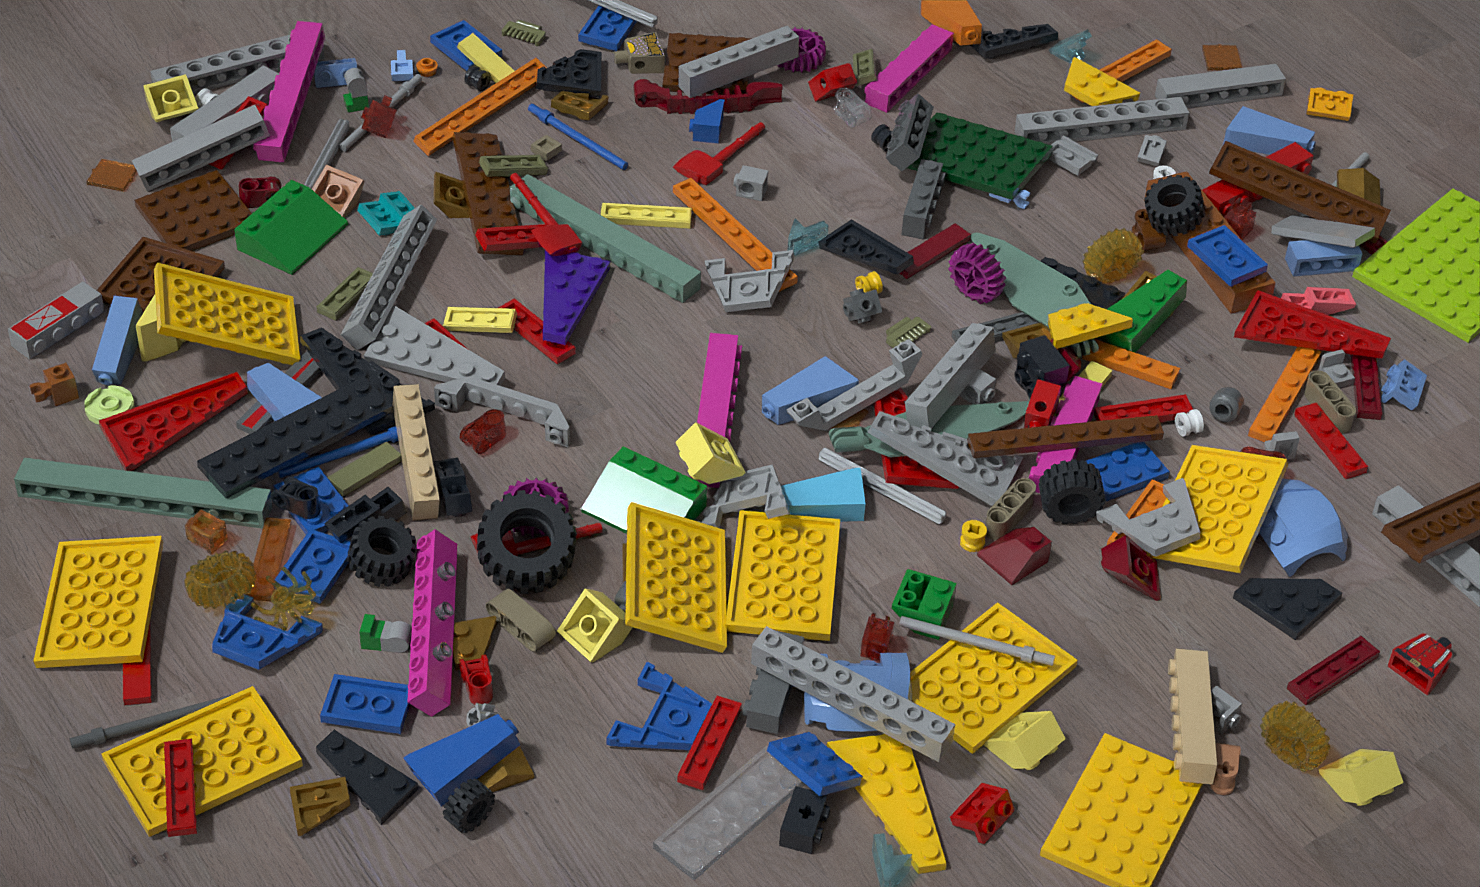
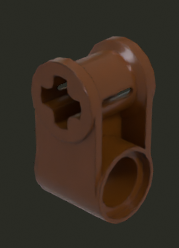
M1146 209L1136 211L1134 216L1136 222L1132 227V234L1138 243L1139 249L1146 251L1165 247L1166 237L1163 232L1158 233L1155 228L1153 229Z

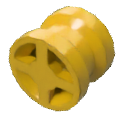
M875 271L868 273L867 276L861 275L855 279L857 290L862 288L864 292L877 290V294L883 290L881 278Z
M978 520L965 522L962 525L960 545L966 551L978 552L985 546L987 528L985 524Z

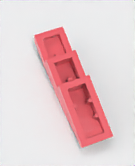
M1307 287L1304 294L1283 293L1281 299L1326 315L1352 309L1356 306L1349 289Z

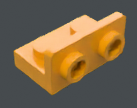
M1320 87L1311 88L1308 95L1306 114L1349 121L1353 94H1348L1345 91H1328Z

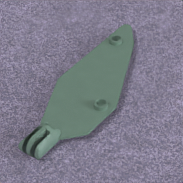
M978 232L971 234L973 243L977 246L982 244L984 249L989 248L992 255L995 254L996 260L1001 262L1000 267L1005 270L1003 275L1006 276L1004 281L1006 286L1003 288V291L1012 306L1048 328V314L1058 312L1061 309L1076 307L1079 304H1091L1077 282L1004 240ZM1094 338L1070 345L1078 358L1081 357V353L1084 356L1089 355L1090 349L1093 353L1099 349Z
M1029 401L950 406L932 427L931 431L941 435L943 432L965 439L968 438L969 433L996 431L1021 419L1026 413ZM906 412L896 415V417L907 420ZM860 426L833 428L829 431V438L835 452L870 449L888 457L906 456L867 433L870 426L865 428Z

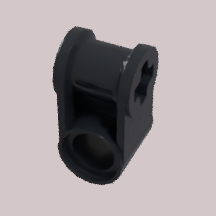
M287 477L284 480L283 486L271 493V499L277 507L290 511L302 518L312 519L321 512L317 488L294 477Z

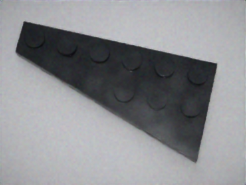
M322 327L300 335L301 344L336 390L365 376L393 405L394 386L402 385L400 379L373 361H366L362 358L361 353L356 350L351 351L343 345V341ZM421 397L424 414L435 410V403L430 399L425 400ZM394 411L364 427L371 436L396 426Z

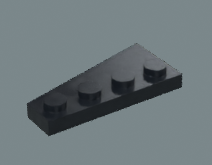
M1049 24L1022 27V31L1011 28L1003 29V33L998 34L984 31L981 36V44H971L970 46L985 59H992L998 55L1011 54L1017 50L1030 49L1032 46L1048 44L1051 41L1058 40V32Z

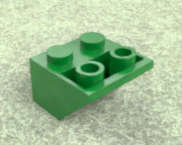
M907 569L891 609L900 618L904 616L945 627L954 605L957 583ZM912 630L914 633L919 635L930 637L936 640L940 639L939 636Z

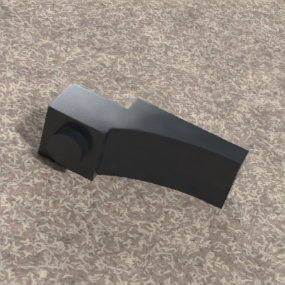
M458 457L433 461L447 516L461 517L466 513L472 512L470 491Z
M386 487L371 499L366 494L324 524L326 529L342 543L353 536L355 528L359 527L363 520L367 522L370 517L378 519V516H384L385 519L392 517L396 521L406 514L407 511L403 500L390 487Z

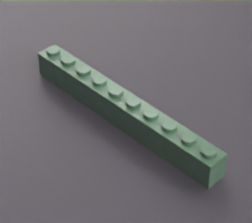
M529 174L522 178L559 225L568 224L582 241L581 245L682 303L701 289V271ZM515 184L510 186V201L514 204V207L544 223L531 204H528L527 199L520 190L515 187Z
M24 458L14 478L18 497L265 529L273 507L270 489L248 487L225 499L210 481L41 459Z

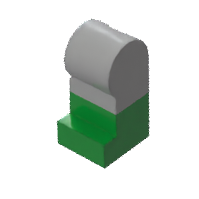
M351 68L344 75L349 93L343 94V101L348 113L369 109L367 84L363 73L358 68Z
M365 614L359 631L361 649L405 652L410 644L412 626L403 621L391 623L390 621L376 620L375 615Z

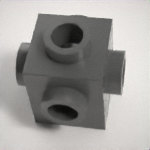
M862 288L851 291L850 297L843 298V311L849 321L857 320L858 324L872 320L871 315L882 312L877 290L864 292Z

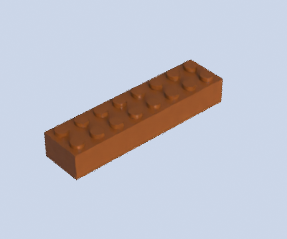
M1187 171L1172 175V177H1176V175H1182V178L1187 176L1190 177L1191 180H1193V178L1189 175ZM1161 178L1148 180L1146 192L1151 189L1153 183L1157 184ZM1201 190L1206 209L1205 217L1202 218L1201 224L1195 225L1196 229L1193 231L1188 230L1187 234L1183 235V233H1180L1178 236L1170 234V236L1230 314L1247 310L1257 290L1273 295L1276 283L1268 272H1265L1230 287L1187 247L1189 239L1223 225L1240 239Z

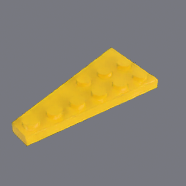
M886 734L827 742L826 746L832 749L835 754L863 776L860 785L856 786L855 789L876 817L879 816L885 824V830L890 836L893 835L899 843L900 850L918 874L946 870V860L911 747Z

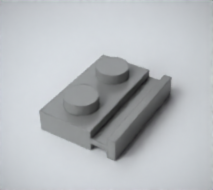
M1064 135L1061 137V140H1056L1051 144L1053 146V153L1048 159L1077 176L1088 169L1093 162H1097L1098 154Z

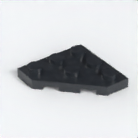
M580 49L575 51L574 55L569 58L565 56L554 61L553 65L548 68L544 66L539 68L536 76V89L553 92L589 94V97L600 98L602 52Z
M1249 578L1234 591L1233 599L1296 640L1341 600L1342 592L1322 579Z

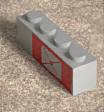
M82 281L9 327L8 333L11 346L28 359H32L105 312L101 293Z

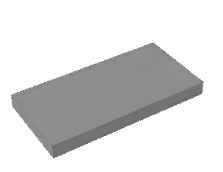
M1291 215L1273 225L1271 234L1355 248L1375 236V228Z

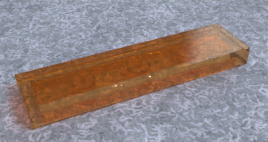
M265 519L245 595L253 597L256 601L272 602L275 592L273 581L280 573L292 527L291 519Z

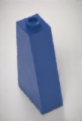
M497 714L406 755L403 759L410 771L442 807L449 801L448 797L454 795V789L461 787L460 784L462 782L467 783L468 779H478L520 746L516 737L519 731L510 720L505 722Z

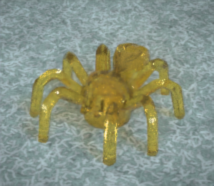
M282 567L281 570L291 579L293 585L289 588L281 586L268 575L266 580L277 588L271 596V602L274 606L271 610L263 609L254 602L251 603V606L263 614H275L274 621L267 622L258 616H255L254 620L271 626L276 625L286 631L288 622L285 612H288L298 623H302V618L294 612L293 608L301 615L309 616L315 608L311 599L316 596V593L310 587L312 580L306 572H302V576L307 582L306 585L297 588L298 582L294 575L286 567ZM305 590L310 593V595L296 594ZM280 612L283 624L279 623Z

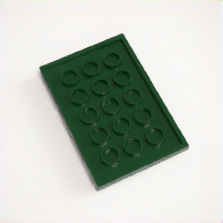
M937 112L930 119L920 157L907 168L918 171L921 159L943 163L942 172L946 173L945 180L1013 200L1051 156L1053 146Z

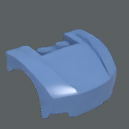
M1282 479L1259 533L1287 575L1291 577L1306 560L1321 553H1334L1344 561L1346 558L1345 552L1347 550L1348 535L1332 503L1319 490L1300 480Z
M880 653V663L872 660H863L860 663H849L844 660L835 661L912 701L910 665L907 653ZM804 692V721L807 725L817 721L826 723L828 730L878 731Z

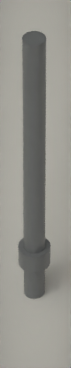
M231 695L105 729L102 727L91 729V733L69 738L71 747L74 749L92 743L99 745L106 743L107 739L173 722Z

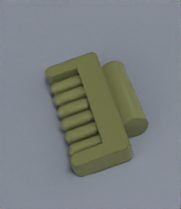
M519 19L516 23L508 21L502 29V36L511 35L512 38L516 36L517 39L521 37L522 41L535 42V46H539L546 38L545 31H542V26Z
M905 317L886 330V343L894 348L908 339L914 342L919 337H922L923 334L930 333L931 326L920 317H915L912 320L909 317Z

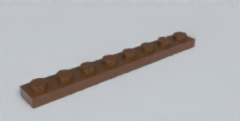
M1155 415L969 433L967 442L972 457L983 458L1163 440L1164 431L1158 416Z

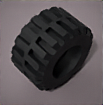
M1171 175L1167 176L1164 180L1161 178L1157 184L1153 183L1151 189L1146 192L1147 197L1144 198L1146 211L1151 226L1158 233L1163 232L1166 236L1170 234L1178 236L1180 233H1183V235L1187 234L1188 230L1193 231L1196 229L1195 225H1200L1202 218L1205 217L1206 209L1201 189L1197 182L1191 180L1190 177L1185 176L1182 178V175L1172 177Z
M1071 459V461L1067 462L1066 460L1060 461V464H1053L1051 469H1046L1043 472L1044 475L1039 479L1043 511L1048 518H1053V521L1057 523L1060 521L1062 524L1086 522L1088 518H1094L1096 511L1103 509V505H1105V493L1100 471L1092 463L1087 464V461H1077V459Z
M378 516V519L374 517L368 518L367 522L363 520L359 527L355 528L348 550L347 561L350 563L351 571H356L355 576L357 578L362 577L365 583L369 584L372 582L374 586L380 587V584H384L385 587L391 586L392 582L397 584L401 581V578H406L410 571L417 545L415 544V536L411 535V529L409 527L405 528L403 522L394 521L395 518L392 517L385 519L384 516ZM372 548H383L389 551L391 555L377 553Z

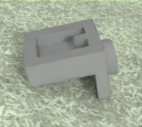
M1145 135L1137 161L1158 167L1162 155L1166 151L1167 140H1163V138L1156 135Z
M1343 350L1324 354L1319 367V371L1326 372L1339 388L1353 385L1355 377L1343 363L1345 357Z
M1296 431L1273 434L1272 440L1264 442V448L1269 457L1287 460L1294 459L1300 438Z
M1215 686L1211 690L1213 715L1220 718L1218 732L1223 734L1229 728L1234 729L1240 722L1241 716L1239 714L1242 703L1218 686Z

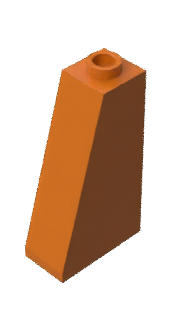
M921 0V15L933 25L954 33L953 40L959 45L981 44L982 24L967 0Z

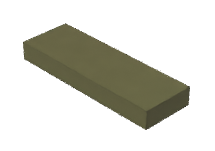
M873 49L853 54V69L857 80L856 86L877 80Z
M540 155L481 156L479 164L487 177L511 176L513 173H518L519 176H526L527 174L546 175L548 171Z
M357 267L316 306L317 313L337 321L360 299L373 273Z
M385 442L327 478L339 494L344 497L402 461L401 453L388 442Z

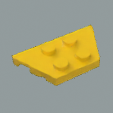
M1076 57L1073 58L1064 86L1065 92L1090 106L1118 104L1130 98L1133 101L1139 100L1140 92Z
M1089 303L1079 304L1076 307L1061 309L1058 312L1048 314L1050 335L1053 338V345L1056 349L1131 328L1133 319L1128 316Z

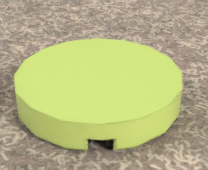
M111 385L108 386V389L102 390V388H98L87 396L84 406L89 420L99 424L101 419L135 408V403L129 390L124 387Z

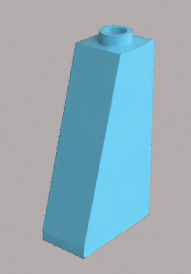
M853 468L781 486L790 510L789 515L840 519V522L864 521L865 496L861 468Z

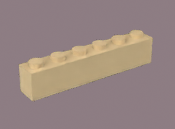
M419 384L394 386L393 411L412 520L437 519L440 499Z
M1176 649L1174 659H1169L1168 675L1173 676L1170 678L1169 693H1174L1170 704L1171 712H1175V715L1173 714L1172 731H1176L1173 737V750L1178 751L1175 754L1174 769L1179 770V780L1181 782L1213 784L1217 758L1208 651Z

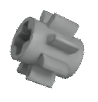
M476 703L475 708H472L467 714V726L470 727L499 714L494 712L495 705Z

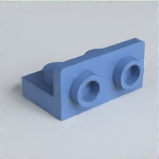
M356 59L318 61L314 72L316 87L347 85L344 75L347 70L357 68Z
M1404 359L1398 365L1394 364L1388 370L1386 374L1388 376L1387 381L1381 389L1383 391L1381 402L1385 404L1393 397L1412 411L1418 406L1427 375Z

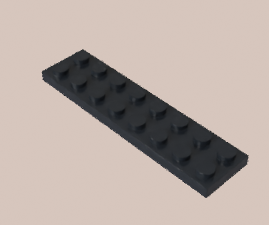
M363 376L197 460V467L227 499L393 413V405Z

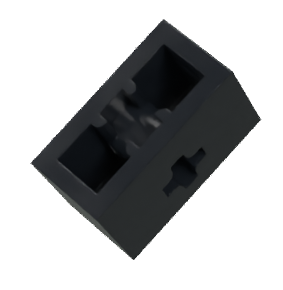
M795 786L780 828L779 846L812 854L814 845H820L824 831V828H821L822 822L827 823L831 806H827L828 794L819 796L813 790Z

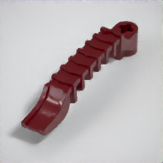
M640 79L634 83L633 90L635 103L639 107H657L666 111L667 114H671V112L694 114L696 110L719 99H723L724 112L728 114L733 111H739V113H742L744 110L752 111L756 106L765 103L782 102L783 86L780 83L753 82L747 85V94H742L739 85H735L734 95H730L729 89L725 88L723 95H718L717 90H713L711 96H706L705 92L700 94V96L689 98L688 96H683L681 90H678L676 95H671L669 88L665 89L658 86L657 83H651L647 79Z

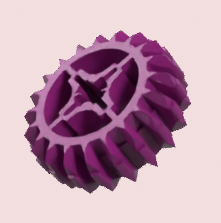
M794 27L792 30L799 36L798 57L779 64L778 68L784 67L785 71L792 70L793 73L795 71L802 73L805 70L810 72L811 69H817L818 66L822 65L826 57V45L823 37L818 36V32H812L811 29L804 30L803 27L801 29Z
M975 243L963 245L951 255V259L948 261L950 264L948 270L952 273L950 278L954 279V285L958 286L959 292H963L965 297H970L971 301L977 300L979 304L991 302L1003 292V288L1006 286L1004 282L1006 276L1003 275L1005 270L1000 267L1001 262L996 260L995 254L992 255L989 248L984 249L982 244L978 246Z
M526 477L525 482L522 483L517 480L515 486L509 485L508 491L504 492V495L511 493L512 496L517 495V491L525 490V494H532L533 491H538L542 497H546L548 494L554 497L555 504L561 502L566 507L565 514L569 512L567 494L564 493L562 487L557 486L556 482L549 483L547 478L540 481L537 477L535 480H529ZM531 526L513 528L514 533L520 531L522 536L531 534L532 538L535 534H540L541 536L545 534Z

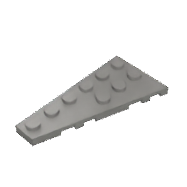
M393 306L376 339L371 342L364 354L366 361H373L379 366L443 382L470 376L501 386L505 379V372L396 306Z
M880 411L867 432L991 506L1007 491L1023 459L1022 456L1016 454L1014 457L1003 455L973 458L967 439L943 432L941 435L932 432L931 427L924 425L919 428L910 425L906 419Z

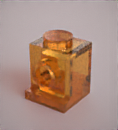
M200 510L185 524L187 540L207 549V552L211 555L228 540L225 521L203 510Z

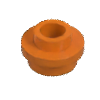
M423 58L417 62L416 69L421 76L431 77L435 75L438 64L431 58Z

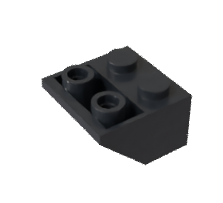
M1046 335L1020 343L1014 377L1016 382L1027 392L1029 399H1031L1038 379L1060 385L1062 388L1067 383L1070 365Z

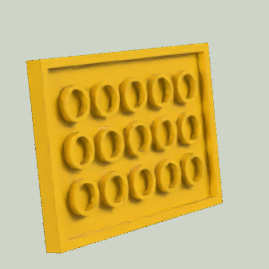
M161 263L156 264L154 280L158 334L256 356L261 359L277 361L283 364L293 365L295 362L300 361L293 296Z
M1192 445L1175 481L1181 478L1185 480L1199 526L1200 539L1156 557L1150 553L1148 554L1155 559L1241 573L1288 468L1287 459ZM1166 498L1163 506L1171 504L1168 498Z
M631 502L627 508L625 625L723 653L727 647V627L725 626V530Z
M740 510L725 624L727 632L760 635L767 626L775 631L803 636L804 639L830 641L840 519L789 514L768 519L765 512Z
M162 536L59 542L33 660L36 668L143 662L164 544Z
M998 602L963 629L962 632L1023 648L1025 645L1033 647L1035 651L1055 656L1053 666L1034 661L1032 663L1024 662L1019 657L950 640L910 672L912 702L954 723L953 740L972 754L1076 668L1078 662L1076 658Z
M253 686L101 753L103 762L149 837L167 829L164 742L191 738L193 740L196 815L303 766L302 758Z
M1104 733L1042 846L1040 856L1110 887H1152L1203 783L1181 782L1179 780V770L1174 769V761Z

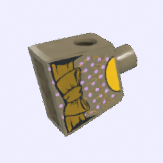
M653 32L625 39L624 50L614 51L615 64L627 63L628 69L632 74L664 73L665 55L657 33Z

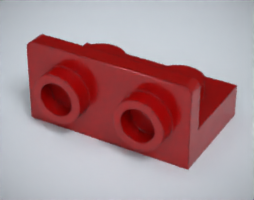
M981 783L950 816L953 826L974 831L978 843L985 844L1013 814L1015 809L1008 789Z

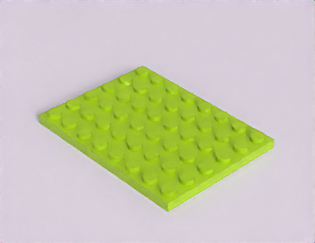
M1454 188L1451 189L1354 270L1352 277L1469 343L1480 333V202Z

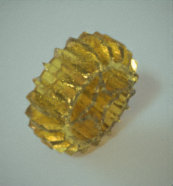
M1116 228L1113 232L1108 230L1104 236L1100 235L1098 240H1093L1094 244L1087 247L1088 252L1084 254L1085 259L1082 262L1088 276H1093L1098 281L1106 284L1107 282L1120 281L1122 278L1126 279L1129 273L1133 274L1132 270L1139 267L1138 262L1142 260L1141 255L1144 252L1140 240L1134 233L1127 231L1125 228L1121 230Z
M227 550L220 554L216 552L212 556L206 555L204 560H197V565L190 566V571L186 573V579L184 580L188 597L191 598L192 602H195L196 606H203L204 609H208L211 606L213 609H216L218 606L225 608L227 604H235V601L238 599L243 600L244 594L251 593V588L255 586L256 571L252 561L244 553L238 554L237 551L229 553Z
M1288 701L1274 705L1265 713L1262 718L1263 722L1260 725L1263 730L1261 736L1266 739L1264 744L1269 746L1271 753H1274L1285 764L1291 765L1293 769L1299 768L1302 772L1317 768L1329 755L1328 751L1331 746L1328 743L1330 738L1325 734L1327 729L1320 725V720L1313 716V712L1309 713L1306 711L1305 706L1299 707L1296 702L1290 704Z

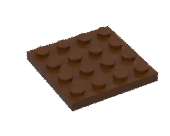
M669 33L662 88H669L670 92L681 90L679 88L680 65L752 38ZM749 76L713 90H717L718 95H723L724 89L728 88L730 95H734L735 85H739L741 93L747 94L746 87L749 83ZM713 90L706 92V94H712Z
M217 170L134 200L135 207L163 243L190 251L234 236V229L252 214Z
M142 237L96 291L101 293L103 302L110 305L114 296L137 298L144 313L155 295L154 268L157 263L213 277H218L225 269V263L220 259Z

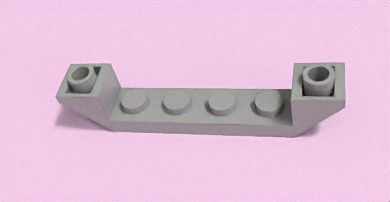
M908 339L889 350L893 365L818 408L806 398L786 409L787 413L799 426L826 431L907 384L922 356V351Z
M470 376L437 384L434 387L436 406L458 412L464 401L468 400L544 424L546 441L565 447L570 445L569 425L556 403Z

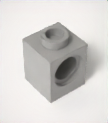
M743 165L740 173H736L733 186L736 187V196L762 201L768 188L769 171Z
M979 369L959 396L972 404L990 402L996 393V379Z

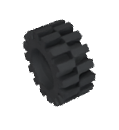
M475 778L473 780L468 779L467 783L462 782L459 789L456 787L454 795H450L448 797L449 802L444 805V819L461 833L473 831L475 825L479 827L481 825L480 821L482 819L486 820L488 817L486 814L492 811L493 808L490 806L495 804L494 792Z

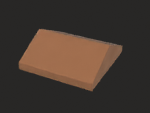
M326 165L312 190L345 218L358 205L365 181Z

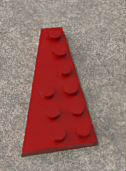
M1257 290L1237 326L1233 337L1332 352L1343 350L1346 354L1381 359L1391 340L1390 337Z
M238 372L101 419L99 420V425L124 470L133 471L248 394L247 386Z
M901 387L874 402L875 416H877L879 411L893 416L906 412L905 402L908 397ZM881 454L885 483L959 488V486L908 456L888 457Z

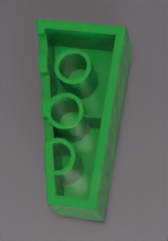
M1166 270L1107 309L1132 318V327L1097 338L1108 344L1136 353L1186 298L1187 280L1170 270Z

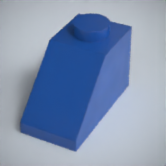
M719 99L696 110L695 117L690 119L689 132H693V141L719 144L724 118L723 99Z

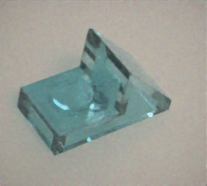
M1088 29L1059 41L1049 49V52L1070 64L1074 57L1082 60L1086 57L1082 47L1087 45L1085 41L1092 37Z
M795 218L788 237L787 251L793 250L795 256L818 247V241L828 235L829 225L823 220L804 227Z
M885 833L873 834L872 856L880 887H897L910 871L912 854L894 856L892 845L887 844Z

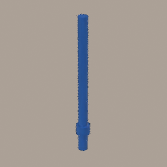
M533 103L529 105L528 111L538 116L541 122L546 125H552L620 169H627L628 162L555 118L552 112L547 109L543 110Z
M396 426L389 428L388 432L296 462L279 471L278 475L280 478L385 442L399 441Z

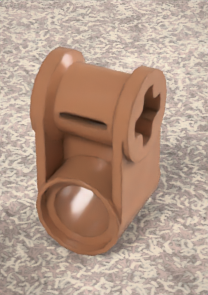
M1215 743L1217 767L1213 784H1210V788L1217 794L1228 795L1235 788V777L1239 770L1241 747Z

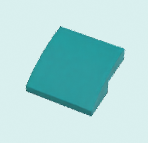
M400 191L380 193L379 201L359 203L358 212L376 233L382 236L395 233L403 216L415 209V207Z

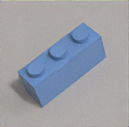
M1309 240L1290 241L1285 255V260L1293 277L1354 271L1360 265L1362 258L1359 246L1352 248Z

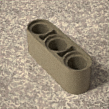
M1312 371L1308 376L1304 392L1305 397L1311 404L1316 402L1342 434L1350 432L1356 414L1355 406L1326 372Z
M1028 478L1016 480L988 510L985 526L987 528L986 536L989 539L997 540L1010 532L1032 509L1036 492V484Z
M506 589L485 605L488 614L496 616L497 623L530 651H536L556 636L552 624L510 589Z

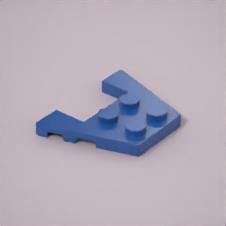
M233 590L230 595V602L226 605L223 621L220 622L212 643V652L259 670L322 632V623L301 616L288 631H284L245 616L254 606V598Z
M646 662L638 677V686L661 694L643 728L616 720L606 738V745L690 750L712 703L688 687L682 688L673 682V677L666 673L661 674L655 670L653 664Z

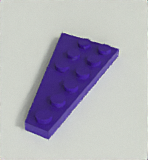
M545 250L543 340L566 345L610 270V261L602 260L598 257L580 255L576 252L552 256Z

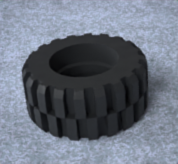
M525 490L517 491L515 496H512L511 493L503 495L501 502L496 499L491 504L490 510H485L482 515V522H479L478 560L483 565L484 573L488 577L493 575V582L496 585L500 586L503 583L506 585V589L514 591V588L520 589V594H528V590L532 589L535 590V593L542 592L546 585L548 588L555 586L557 578L562 580L567 575L568 568H571L576 548V527L573 526L571 514H565L566 507L561 502L555 504L554 497L548 494L546 497L540 496L538 491H533L532 494H525ZM531 526L541 530L548 536L551 541V547L538 557L521 558L513 555L504 547L502 538L513 528Z

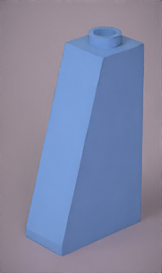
M1244 106L1227 127L1224 142L1228 141L1249 151L1269 155L1294 142L1312 154L1316 142L1313 141L1314 131Z
M113 297L92 368L97 382L101 384L121 385L138 347L136 324L141 318L143 311L137 298Z
M825 356L763 394L762 413L766 418L771 419L778 425L792 421L793 418L787 413L786 409L806 398L818 408L858 385L859 380Z
M270 363L255 367L247 372V389L272 415L274 421L322 398Z

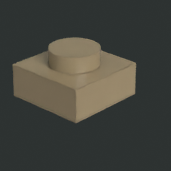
M548 135L531 144V152L540 155L545 161L562 151V144Z

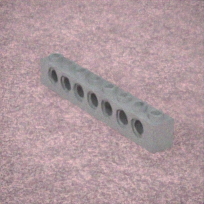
M290 35L152 70V83L186 74L192 92L196 94L205 88L211 90L238 83L263 65L275 72H279L281 60L285 58L286 45L290 44L291 41ZM324 47L318 61L325 60Z
M1181 97L1025 113L1017 114L1014 132L1017 136H1023L1024 138L1049 145L1056 140H1061L1063 135L1076 142L1186 130L1189 111Z
M419 205L403 216L340 334L357 350L376 339L437 221L423 205Z
M767 626L752 644L751 664L937 762H940L953 743L954 723Z

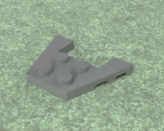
M793 250L772 252V269L726 274L727 263L725 258L705 260L707 272L725 312L772 307L794 261Z
M773 464L747 470L743 476L724 480L713 496L715 499L713 505L706 507L703 514L705 517L700 523L720 528L724 513L739 512L753 506L761 507L766 505L765 513L768 519L790 514Z
M1183 478L1163 485V494L1171 504L1144 513L1138 517L1128 519L1117 504L1096 511L1099 522L1110 524L1113 531L1129 536L1138 546L1155 557L1200 539L1199 526Z

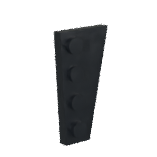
M852 219L818 241L820 249L897 275L914 264L912 255Z
M1044 257L1041 260L1042 263L1077 282L1092 305L1108 309L1125 296V292L1118 290L1117 287L1102 283L1093 276L1082 274L1073 267H1067L1058 263L1053 258Z
M335 729L316 746L318 756L336 776L339 775L346 778L347 788L360 798L361 804L367 810L370 809L380 825L418 790V783Z

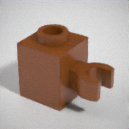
M67 363L43 370L45 383L37 382L29 386L36 402H42L50 396L55 406L79 398L75 377Z

